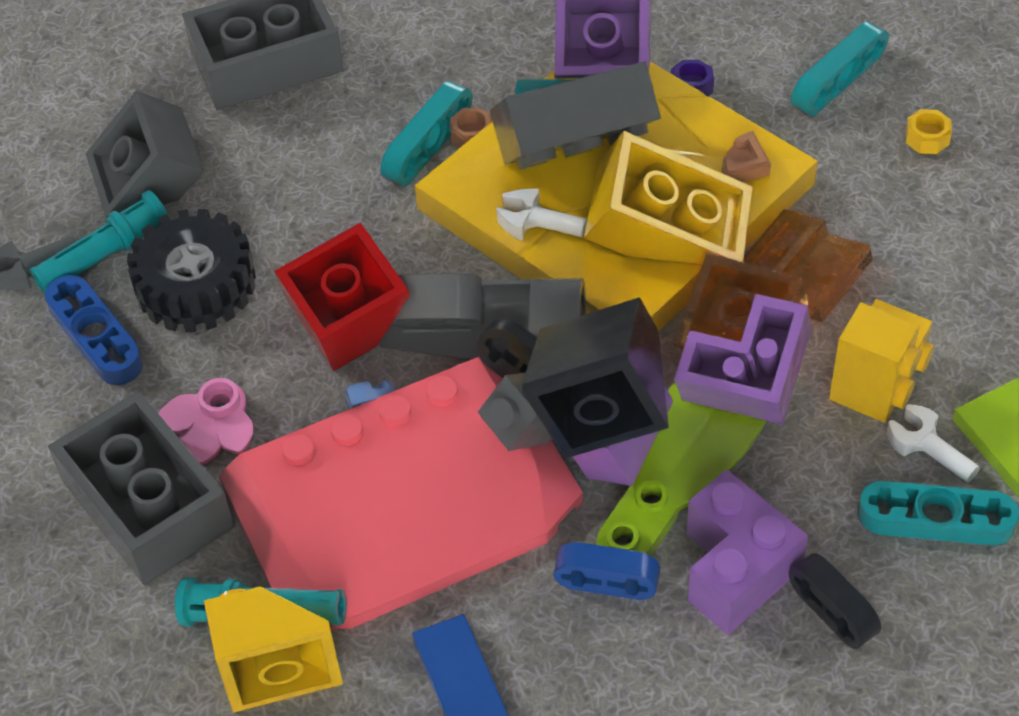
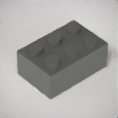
M226 0L182 13L191 54L216 111L344 71L338 31L322 0Z
M646 61L509 96L490 109L504 165L518 161L520 170L547 163L548 160L557 158L555 151L563 150L565 158L592 151L593 148L603 145L602 139L608 138L609 144L612 146L623 131L635 136L649 133L647 125L661 119Z
M139 390L48 445L62 482L143 585L148 584L234 528L225 492Z

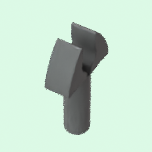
M70 236L27 253L16 251L12 241L0 247V289L25 290L31 288L28 279L31 275L29 269L46 261L62 249L76 242V239Z

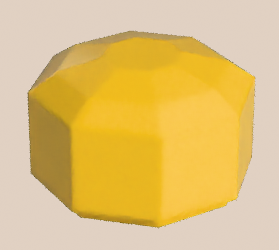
M918 110L907 119L905 130L906 144L918 153L938 154L950 145L952 135L951 119L939 110Z

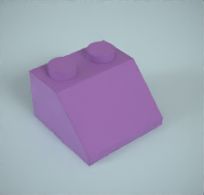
M556 0L555 79L582 78L646 61L649 71L652 41L651 0Z

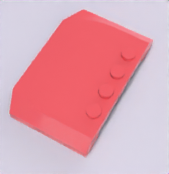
M480 357L240 453L219 475L221 485L270 588L335 591L336 589H343L347 598L345 621L341 626L331 624L332 629L354 628L547 544L558 532V525L573 508L577 510L583 503V492L551 440L545 445L508 451L477 413L503 379L487 367Z

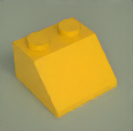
M261 586L247 590L232 589L222 593L219 597L204 600L215 660L233 713L343 684L328 620Z

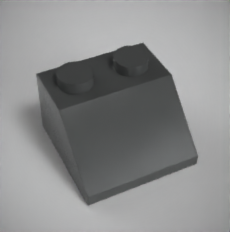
M137 90L86 152L106 218L108 217L107 214L112 211L120 213L142 199L141 194L147 190L152 191L163 205L178 201L190 186L196 183L204 171L182 108Z

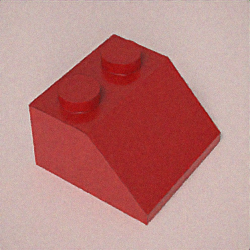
M361 222L274 271L288 304L333 372L377 347L410 296L408 288Z

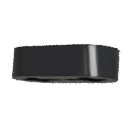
M499 319L488 325L480 335L477 342V352L483 363L502 378L505 375L526 373L537 337L512 320ZM502 337L510 342L508 348L503 353L495 348L497 341Z
M812 553L790 568L789 579L796 593L847 646L858 649L880 633L881 622L874 608L823 556Z

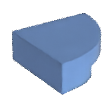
M384 380L380 383L381 385L372 387L371 383L366 381L348 386L345 397L348 410L395 391L393 383Z

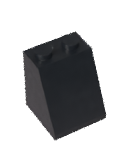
M640 297L539 330L522 383V393L565 458L669 428L659 330Z

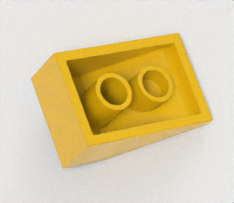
M623 131L598 161L584 238L629 257L738 269L743 264L753 187Z

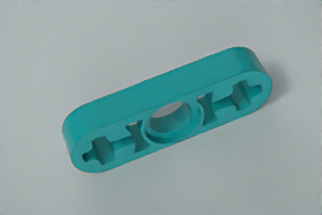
M869 21L863 22L802 75L792 91L791 105L811 117L816 116L880 59L888 44L889 33Z
M451 81L444 82L388 146L381 161V176L401 186H408L451 136L450 118L462 108H471L473 100L472 91Z
M876 481L867 485L861 493L858 518L867 530L879 535L982 545H1001L1009 541L1015 532L1019 520V508L1011 497L998 491ZM877 501L888 502L890 513L886 515L880 514ZM907 503H915L912 518L906 517L908 508H906ZM931 504H939L946 507L951 512L953 518L944 523L933 522L924 515L923 508ZM964 508L969 509L967 518H969L968 523L961 522L964 513ZM986 511L996 512V518L1000 521L999 525L989 524V518L985 516Z

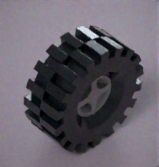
M188 209L178 211L179 218L170 220L168 214L159 217L160 226L154 228L148 224L143 228L144 240L135 237L131 244L133 253H128L127 256L128 273L143 314L147 312L149 320L156 325L163 319L165 328L168 330L176 331L178 324H183L185 332H196V324L205 323L207 330L216 328L215 319L223 317L226 322L235 317L233 308L236 306L243 310L249 303L247 294L253 295L255 290L254 279H256L249 242L246 234H242L241 226L235 221L229 224L227 216L219 212L212 219L210 218L209 210L198 209L197 216H190Z

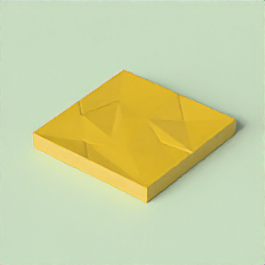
M650 62L649 75L661 119L648 124L649 133L638 137L722 173L723 159L728 150L733 146L735 139L747 132L753 131L771 163L770 175L743 182L753 187L745 243L746 250L815 185L818 160ZM555 70L544 79H555ZM492 121L414 185L418 210L518 278H583L586 288V314L640 297L657 329L660 331L727 268L629 257L587 240L584 237H577L537 226L527 229L521 241L511 236L499 225L496 207L503 208L502 194L520 189H539V205L542 208L587 219L598 161L611 147L608 138L602 139L603 145L593 148L592 151L565 158L563 150L555 151L557 158L548 160L547 163L520 170L518 161L504 165Z

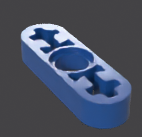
M75 275L62 276L52 281L45 291V299L50 313L100 378L111 385L127 384L137 378L142 370L143 362L136 342L83 278ZM70 296L72 299H77L80 309L74 312L71 304L63 298ZM103 323L106 325V329L97 336L85 337L81 335L82 330L89 324ZM113 347L117 356L122 360L126 359V361L119 365L114 360L110 361L107 350Z

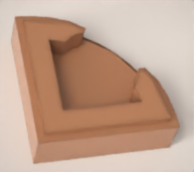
M750 131L736 138L733 146L728 150L723 159L722 173L741 182L770 175L771 163L754 132Z

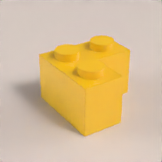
M875 299L872 306L860 302L838 340L829 400L886 423L895 407L903 410L908 403L915 385V381L911 379L915 370L924 373L929 365L935 349V344L928 342L933 321L878 299Z

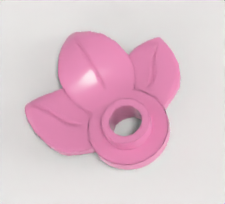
M215 378L207 381L202 385L198 394L176 396L158 412L172 431L179 435V439L201 465L213 460L222 448L234 454L243 453L253 438V422L245 413L247 407L245 394L238 385L226 378ZM220 403H227V404L224 405V406L215 407L216 405H218V404H220Z

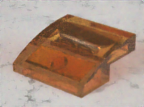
M783 209L744 255L743 264L738 269L733 268L732 270L734 277L752 290L767 297L807 305L810 319L823 322L871 263L873 258L870 245L828 234L825 219Z

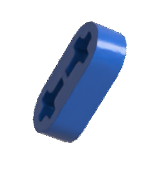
M572 542L564 544L559 548L553 576L560 585L568 589L645 600L653 597L657 591L661 567L654 557L646 553Z

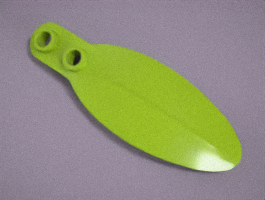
M674 382L668 389L673 399V403L667 413L669 428L658 432L633 485L628 488L599 530L596 540L597 545L633 550L653 556L676 522L679 511L687 507L689 500L724 470L727 469L731 472L755 442L767 421L683 401L676 382ZM650 495H656L661 498L653 504L643 501L645 497ZM621 536H628L633 539L627 545L615 543V540Z

